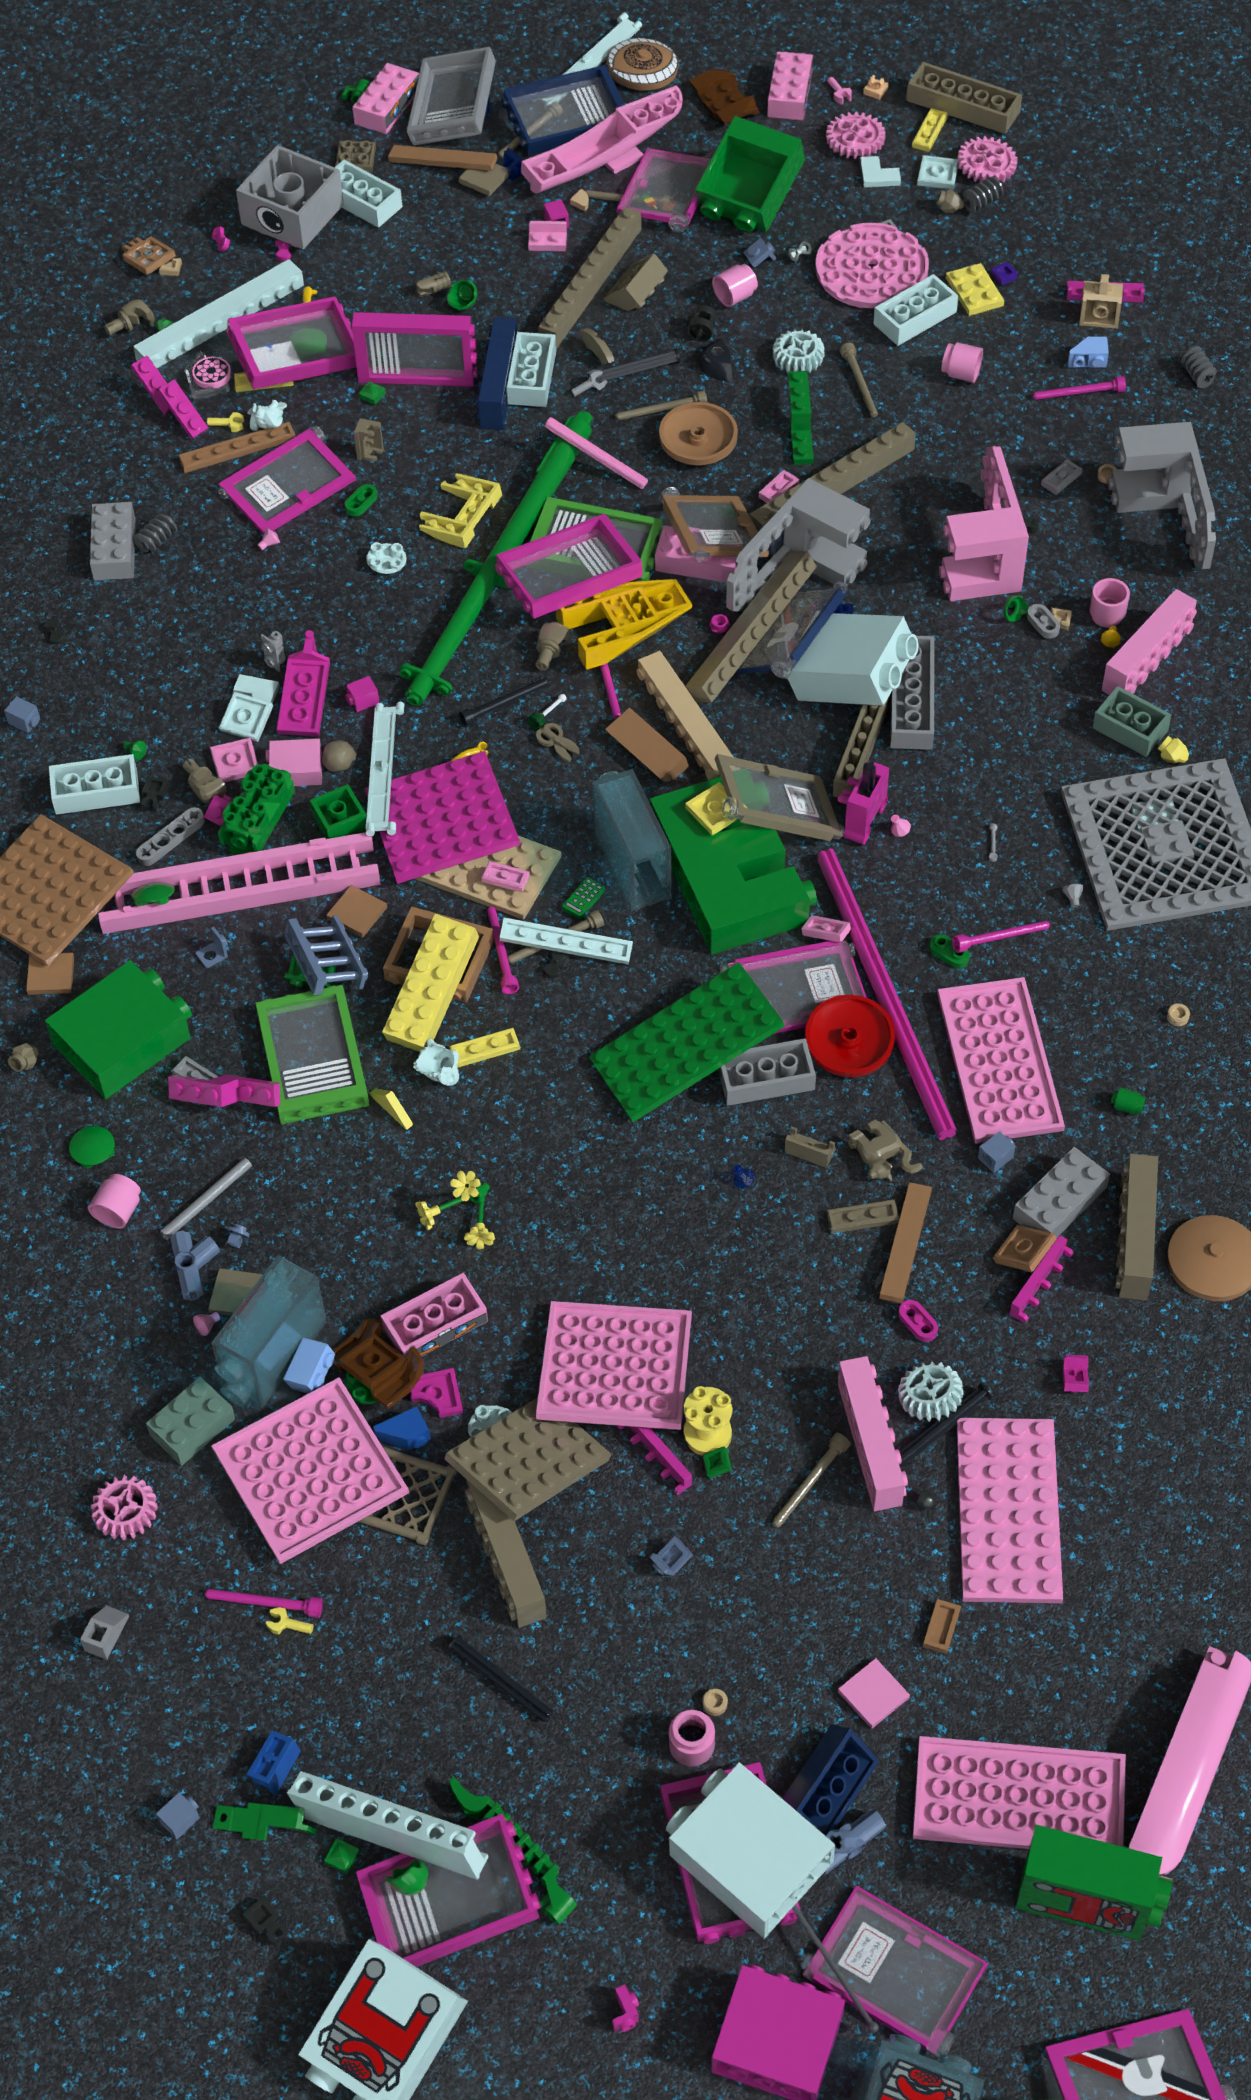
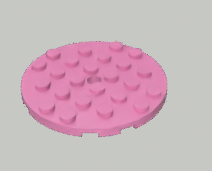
M861 223L851 225L850 229L844 231L838 230L828 237V241L824 245L820 246L816 256V275L821 286L837 300L858 308H875L926 279L928 276V255L925 248L918 244V239L908 232L898 231L895 226L882 223ZM869 264H874L876 266H873L872 269L871 266H869Z

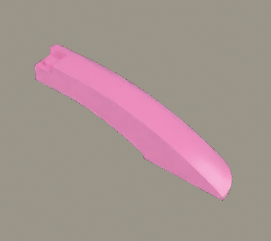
M676 85L618 107L605 120L575 139L555 149L522 161L521 173L530 182V190L534 193H540L576 179L607 164L640 144L679 113L683 102L680 89Z
M1209 1646L1129 1845L1130 1849L1163 1857L1160 1874L1164 1873L1166 1875L1179 1864L1186 1851L1251 1684V1661L1237 1651L1232 1656Z

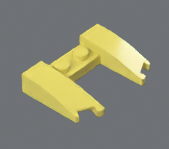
M456 473L455 477L458 481L453 484H448L444 481L440 484L441 489L468 501L455 519L421 511L420 518L425 520V525H419L421 531L441 541L466 549L475 536L473 529L488 507H495L502 496V491L499 483Z

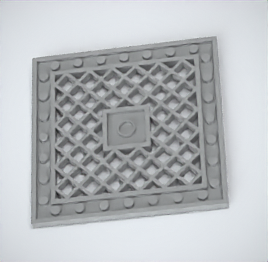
M1225 758L1061 786V794L1107 931L1251 906V827ZM1201 787L1209 792L1207 795L1198 792V789ZM1181 791L1187 794L1188 797L1184 799L1177 794ZM1159 794L1168 798L1165 803L1157 799ZM1140 798L1146 801L1147 804L1143 806L1136 801ZM1192 798L1201 801V804L1198 806L1190 801ZM1172 800L1181 805L1179 810L1170 806ZM1118 801L1127 805L1124 810L1115 806ZM1151 804H1154L1161 809L1157 813L1149 809ZM1207 804L1215 808L1212 813L1204 809V806ZM1099 805L1105 808V812H1099L1095 809L1096 806ZM1132 807L1141 811L1138 816L1129 813ZM1187 808L1195 813L1190 816L1183 811ZM1167 811L1173 814L1174 817L1170 820L1162 816V814ZM1110 812L1119 815V818L1115 820L1108 815ZM1144 814L1154 818L1151 824L1141 819ZM1198 815L1207 818L1206 823L1196 819ZM1094 817L1099 819L1097 823H1095ZM1124 818L1132 822L1130 827L1121 823ZM1212 821L1221 825L1219 830L1210 826ZM1105 822L1111 825V829L1107 830L1101 827L1102 823ZM1137 824L1143 826L1140 828V832L1134 830ZM1191 825L1201 829L1198 834L1189 829ZM1225 828H1226V830H1227L1228 835L1225 834V833H1223V831L1225 830ZM1116 829L1125 833L1123 838L1114 833ZM1207 832L1213 835L1214 838L1209 840L1202 835ZM1129 836L1138 839L1137 844L1128 841ZM1218 838L1228 843L1226 847L1216 843ZM1110 839L1118 843V845L1114 848L1106 843ZM1199 842L1207 846V848L1203 851L1195 847L1196 844ZM1122 846L1131 850L1129 855L1120 851ZM1211 849L1220 853L1218 858L1209 854ZM1137 853L1145 858L1141 862L1133 858V856ZM1194 855L1200 857L1197 862L1193 860ZM1226 856L1234 860V862L1230 865L1222 861V859ZM1114 857L1123 860L1122 865L1113 862ZM1203 860L1212 863L1213 866L1208 868L1201 863ZM1129 863L1135 866L1137 870L1132 872L1126 866ZM1183 863L1192 867L1190 872L1180 868ZM1217 866L1227 871L1225 875L1215 871ZM1162 867L1172 871L1169 876L1160 872ZM1111 869H1113L1114 871H1116V873H1115L1114 876H1113V873H1112V870H1111ZM1196 870L1206 875L1204 879L1194 875ZM1144 871L1151 876L1149 879H1146L1139 875L1140 872ZM1122 874L1130 878V880L1126 883L1118 878ZM1175 874L1184 877L1185 880L1181 883L1173 877ZM1230 874L1240 878L1238 883L1228 878ZM1155 877L1164 882L1162 886L1152 882ZM1211 877L1219 881V884L1215 886L1207 881ZM1134 881L1143 885L1141 890L1131 886ZM1189 881L1199 885L1196 890L1187 886ZM1171 885L1178 890L1176 893L1167 890L1166 887ZM1117 887L1123 889L1120 894ZM1149 888L1157 892V894L1152 897L1145 893V891ZM1126 892H1129L1136 897L1132 901L1124 897Z

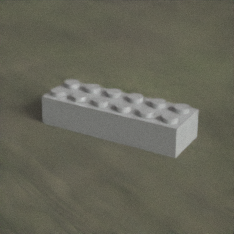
M916 636L918 639L917 655L914 659L908 661L902 672L900 685L891 692L890 748L932 750L934 739V636Z

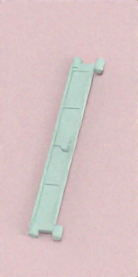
M622 13L617 18L620 24L564 74L600 66L607 59L609 51L616 44L630 39L642 27V23L640 21L633 23L628 20L626 13ZM570 92L537 100L545 104L544 109L547 111L549 105L553 102L559 103Z
M397 702L396 707H384L382 703H377L375 707L366 820L367 836H373L375 831H387L389 835L396 833V823H388L395 720L396 714L402 715L404 713L403 702Z

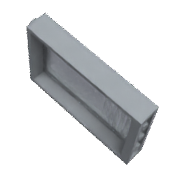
M490 47L423 58L407 133L413 146L481 134L496 62Z

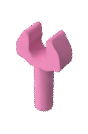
M830 77L828 83L835 91V102L843 104V97L851 101L852 90L850 88L842 89L837 81Z

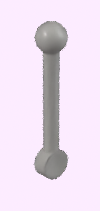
M995 823L989 826L991 830V853L989 860L991 862L997 861L998 855L995 853V831L998 827Z

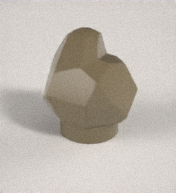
M951 189L948 191L941 190L936 199V205L940 206L944 213H953L964 206L962 198Z
M27 1043L14 1047L12 1055L8 1058L9 1066L17 1072L33 1068L37 1060L38 1050L35 1046L28 1045Z

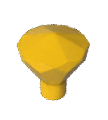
M1110 626L1109 630L1102 634L1101 642L1106 647L1112 648L1120 644L1121 636L1117 632L1116 626Z

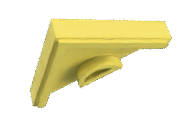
M374 1089L369 1093L406 1130L413 1125L393 1091Z

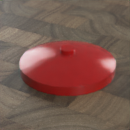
M839 995L825 1000L813 1010L806 1024L805 1038L810 1056L821 1068L842 1077H860L878 1070L889 1059L894 1047L895 1030L888 1013L873 1000L859 995Z

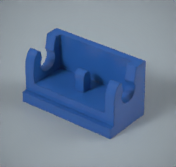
M272 1730L246 1775L251 1778L256 1786L260 1788L263 1785L270 1793L276 1795L301 1750L293 1738Z

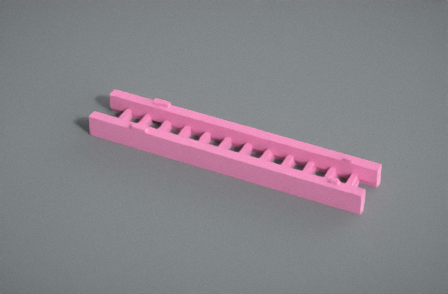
M365 832L331 839L319 838L309 840L310 842L134 873L113 896L115 897L117 910L98 913L102 932L106 934L347 891L351 885L358 889L381 885L378 865L372 864L360 867L359 858L356 857V854L374 851L372 836H367ZM350 855L353 868L337 871L335 858ZM329 857L331 872L316 874L313 860ZM308 863L310 876L294 878L292 865ZM287 866L289 879L273 882L271 869ZM266 870L268 883L252 886L250 873ZM244 874L246 887L231 889L229 876ZM223 878L225 891L209 893L207 880ZM153 882H164L173 886L179 885L180 899L169 900L168 903L162 905L152 903L135 907L125 906L124 895L132 894L136 888ZM200 882L202 895L190 897L188 884Z

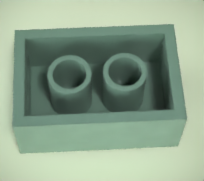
M1117 686L1095 712L1093 729L1147 757L1169 730L1171 714Z
M199 1377L151 1418L146 1425L150 1436L182 1466L235 1420L232 1406L206 1381Z

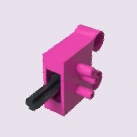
M873 761L865 762L860 779L848 778L847 784L855 788L853 791L845 789L838 796V802L847 805L844 838L865 845L871 831V827H869L876 813L882 814L887 804L889 767Z

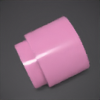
M746 264L734 265L714 276L712 280L717 298L726 307H731L750 297L758 286L753 270Z
M958 342L955 345L949 343L944 353L941 371L947 373L948 377L975 383L981 367L983 348Z
M1106 578L1094 585L1090 603V614L1094 622L1099 626L1106 628L1117 626L1125 618L1130 591L1124 582L1114 578Z
M111 1174L109 1179L103 1180L89 1204L88 1210L101 1223L113 1228L122 1229L127 1224L140 1201L139 1194L141 1189L128 1177L120 1174Z
M697 1710L683 1711L674 1717L669 1727L670 1752L675 1760L686 1766H698L705 1763L712 1756L715 1747L714 1724L703 1712ZM687 1726H696L703 1729L705 1734L700 1740L689 1742L684 1740L678 1731Z

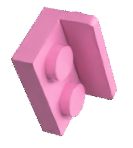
M565 221L529 222V251H566L567 224Z

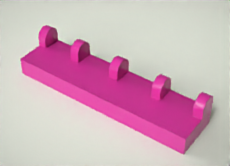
M1067 281V300H1082L1085 281ZM1109 282L1123 284L1122 302H1143L1145 291L1143 283Z
M1058 1236L1012 1302L1009 1315L1024 1323L1029 1319L1023 1313L1028 1304L1033 1307L1038 1306L1039 1300L1033 1297L1040 1287L1049 1290L1051 1283L1045 1279L1051 1270L1060 1273L1063 1267L1057 1262L1062 1254L1071 1257L1074 1253L1070 1248L1066 1247V1238Z
M616 1425L620 1430L625 1427L622 1425ZM628 1426L635 1434L630 1439V1442L635 1445L641 1441L650 1451L645 1456V1459L650 1462L656 1458L664 1466L665 1470L661 1472L660 1476L666 1479L672 1475L679 1483L674 1489L677 1495L692 1485V1474L650 1427Z

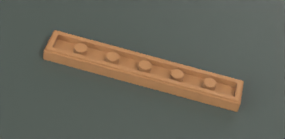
M394 145L388 159L389 162L492 170L497 161V154Z
M287 422L277 428L263 429L178 455L184 472L187 473L284 444L295 438L296 435L290 422Z
M909 1182L879 1299L903 1303L932 1192V1187Z

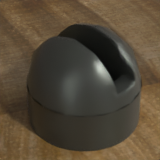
M924 1489L915 1506L926 1511L931 1510L936 1503L935 1495Z

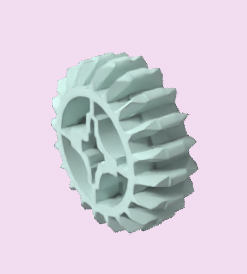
M794 329L793 332L787 331L786 334H781L779 338H776L773 346V358L776 366H780L781 370H786L787 374L788 371H807V373H810L811 370H816L818 366H821L824 358V346L821 338H817L816 334L811 335L810 330L803 332V329L801 331Z
M933 1361L930 1365H925L922 1362L919 1368L913 1365L912 1372L906 1371L905 1377L901 1378V1385L898 1388L899 1401L903 1405L905 1412H909L911 1417L917 1415L919 1420L926 1417L929 1422L931 1418L935 1417L940 1420L942 1415L948 1417L949 1411L956 1412V1408L961 1405V1398H963V1385L956 1371H952L950 1366L944 1368L942 1362L937 1366Z

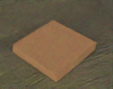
M351 885L328 912L327 920L331 921L332 916L337 915L340 922L344 924L345 929L363 938L387 909V903Z
M60 953L49 966L29 954L27 994L72 993L74 954Z
M1017 1225L993 1259L997 1264L1033 1272L1057 1238L1051 1232Z

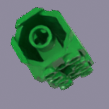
M263 763L253 766L252 770L246 773L241 782L242 792L240 796L235 797L227 805L222 814L223 824L218 831L220 843L223 846L225 844L229 845V851L232 854L240 855L262 850L295 793L294 782L290 779L291 774L288 771L279 770Z

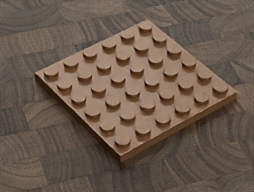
M40 814L0 857V936L49 966L127 882L134 872L131 867Z

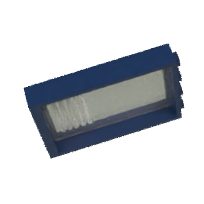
M606 65L506 88L501 98L502 106L504 109L506 108L508 119L513 123L514 132L519 136L522 149H525L527 155L549 151L575 139L613 114L616 108L625 105Z

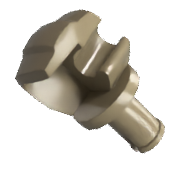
M558 622L545 623L542 626L537 640V650L540 655L535 665L538 669L546 671L551 658L559 656L561 649L558 644L562 640L569 641L568 627Z

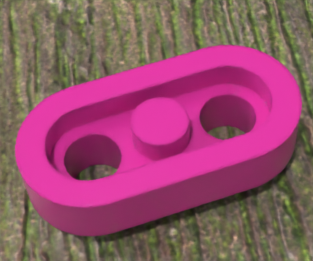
M907 1300L900 1305V1320L918 1340L929 1342L935 1339L938 1332V1324L920 1303L914 1300ZM907 1313H913L914 1316L909 1317ZM926 1329L929 1333H923L922 1330Z

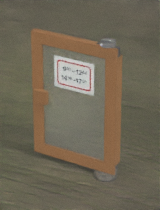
M674 487L664 489L660 495L663 509L687 556H694L698 562H703L707 556L738 557V554L758 533L739 496L680 495L678 489ZM768 549L766 552H762L759 557H768Z

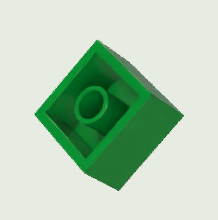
M348 784L310 800L312 816L326 839L359 834L366 831V813Z

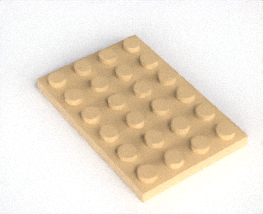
M518 836L519 846L414 879L487 907L493 906L498 911L524 920L560 860L561 851ZM491 861L529 871L530 877L523 893L482 882L481 877L488 862Z

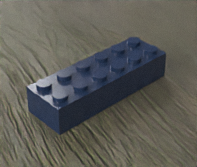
M494 317L493 325H489L490 339L486 340V350L488 352L484 353L483 363L485 367H481V378L483 379L482 381L479 380L478 392H480V395H476L475 401L476 407H479L477 409V420L480 421V429L504 430L508 408L507 384L518 332L517 319Z

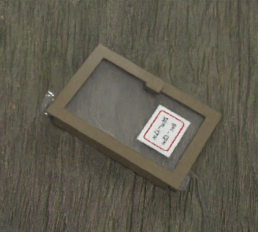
M720 754L715 756L714 759L727 794V798L722 806L724 818H739L741 823L831 841L832 838L840 840L844 835L845 827L837 822L820 776Z

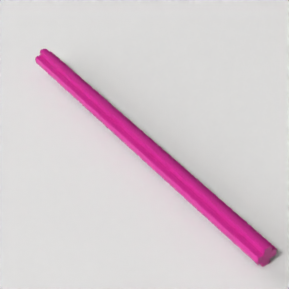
M828 849L826 852L820 851L817 854V861L843 921L850 922V937L880 1006L884 1008L893 1022L896 1043L939 1140H944L946 1137L951 1138L956 1134L955 1130L957 1129L833 849Z

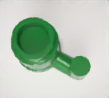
M360 79L356 85L346 86L341 94V98L347 100L350 93H352L351 101L356 104L371 82L366 79Z

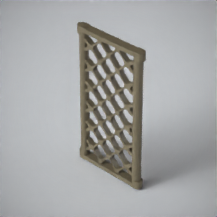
M383 1447L393 1465L396 1461L405 1464L406 1471L401 1473L400 1476L401 1478L405 1476L411 1478L413 1485L408 1487L409 1492L416 1490L420 1499L407 1504L404 1497H401L404 1507L392 1511L387 1505L388 1514L384 1515L382 1519L370 1514L358 1522L416 1540V1543L426 1546L457 1470L450 1465L446 1467ZM419 1468L428 1471L429 1478L420 1483L415 1482L412 1476L414 1472ZM442 1475L446 1479L442 1489L439 1490L435 1481ZM431 1483L436 1492L423 1497L419 1488ZM438 1497L433 1510L430 1511L426 1502ZM420 1504L424 1505L427 1513L419 1518H414L410 1509ZM404 1511L408 1512L411 1521L406 1523L405 1526L395 1523V1515ZM429 1519L424 1532L418 1531L417 1523Z

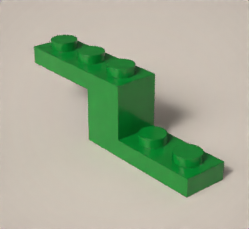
M788 371L794 465L813 464L814 458L811 438V404L807 371Z

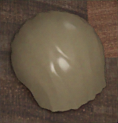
M336 740L329 742L325 746L321 760L329 771L337 772L347 770L352 761L356 760L357 754L348 742Z

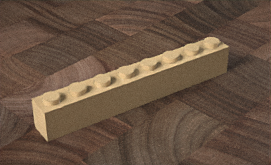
M661 651L639 659L637 669L639 679L641 681L644 680L648 692L655 696L658 707L660 709L663 708L669 723H673L680 738L683 737L688 751L693 752L697 764L704 768L708 780L720 777L714 759L715 756L720 754L733 757V755ZM730 765L732 773L739 771V767Z

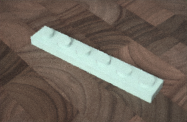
M509 918L503 919L499 940L628 965L633 941Z

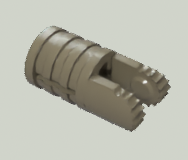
M443 271L418 281L417 295L425 296L450 288L451 281L448 273Z

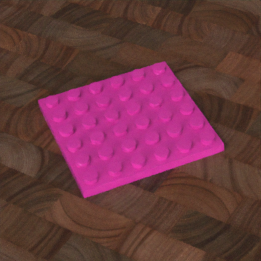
M485 751L391 780L388 823H396V833L394 835H389L387 831H379L397 884L520 845L519 837ZM369 787L364 788L367 798L369 793Z

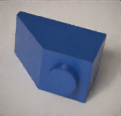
M417 1407L373 1426L374 1434L379 1442L406 1450L420 1448L431 1440L429 1429Z

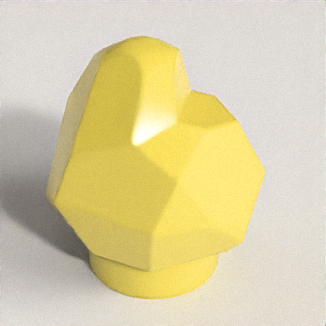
M1167 736L1157 748L1162 752L1161 757L1167 762L1173 764L1177 762L1185 763L1188 760L1189 753L1187 747L1178 738L1172 739L1170 736Z

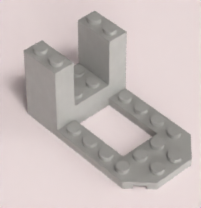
M1191 422L1120 427L1118 436H1115V448L1119 449L1118 460L1119 463H1122L1123 469L1112 470L1111 478H1108V489L1112 490V505L1116 506L1117 513L1178 508V513L1182 514V528L1186 529V544L1190 545V559L1194 560L1195 568L1210 569L1216 543V532H1211V521H1215V511ZM1191 488H1194V502L1198 503V520L1191 497Z
M808 478L738 554L735 562L739 564L735 573L730 572L727 579L726 607L732 611L744 612L790 552L808 551L817 566L812 573L844 589L855 580L859 571L865 569L868 562L866 560L867 551L853 543L857 540L861 531L868 528L870 524V509ZM785 528L784 545L758 572V557L762 552L767 551L770 543L774 539H778L781 531Z

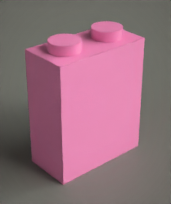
M320 739L269 742V750H266V762H269L270 767L288 771L291 774L290 779L294 782V786L322 785V749Z

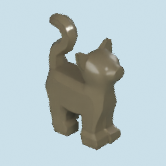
M875 1119L868 1123L867 1130L869 1133L876 1135L871 1140L866 1138L859 1130L849 1134L848 1146L850 1149L856 1148L859 1151L862 1161L869 1166L868 1176L871 1179L886 1178L890 1182L893 1181L890 1174L892 1164L887 1162L886 1159L899 1153L903 1154L900 1163L902 1169L906 1172L917 1173L922 1168L921 1163L910 1165L909 1162L912 1156L910 1149L902 1143L898 1134L894 1133L893 1129L884 1120L879 1122Z

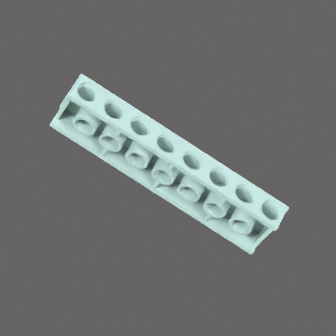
M300 1771L291 1789L287 1792L296 1808L305 1809L303 1819L477 1880L489 1857L477 1848L473 1840L476 1833L473 1830ZM304 1781H310L313 1784L310 1791L307 1789Z

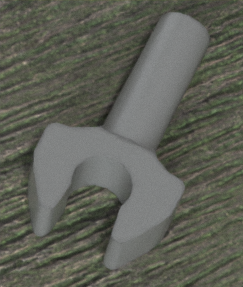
M601 370L590 371V377L586 382L571 389L573 395L577 396L591 387H595L598 390L604 388L607 383L606 379L598 382L595 381L596 377L603 374Z

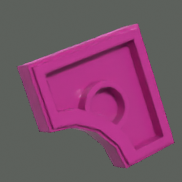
M454 1368L423 1374L410 1392L412 1402H423L431 1405L437 1411L439 1418L463 1413Z

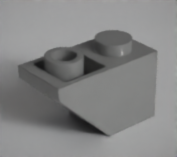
M105 1606L90 1619L80 1639L84 1650L101 1658L108 1659L129 1618V1614Z

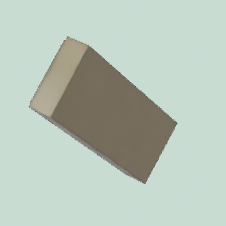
M895 1200L830 1209L826 1212L831 1234L899 1223Z

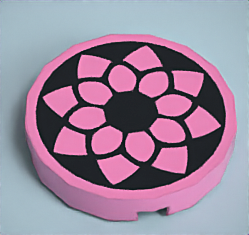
M220 357L203 358L192 369L194 382L205 389H208V387H213V389L222 387L231 377L230 365Z

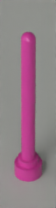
M1119 376L1112 379L1111 382L1035 392L1032 397L1034 400L1111 389L1117 393L1125 392L1126 382L1124 376Z
M606 663L601 665L600 668L612 714L617 719L621 716L609 666Z
M490 906L487 912L491 928L493 929L494 941L503 974L500 982L501 989L504 994H513L519 990L518 980L511 974L504 941H499L501 929L496 909Z
M1042 921L971 937L964 934L955 935L952 938V945L955 952L960 953L967 951L971 945L1046 930L1050 927V923Z
M214 1589L205 1591L207 1599L304 1611V1614H308L309 1617L320 1618L323 1606L322 1598L317 1597L301 1601Z

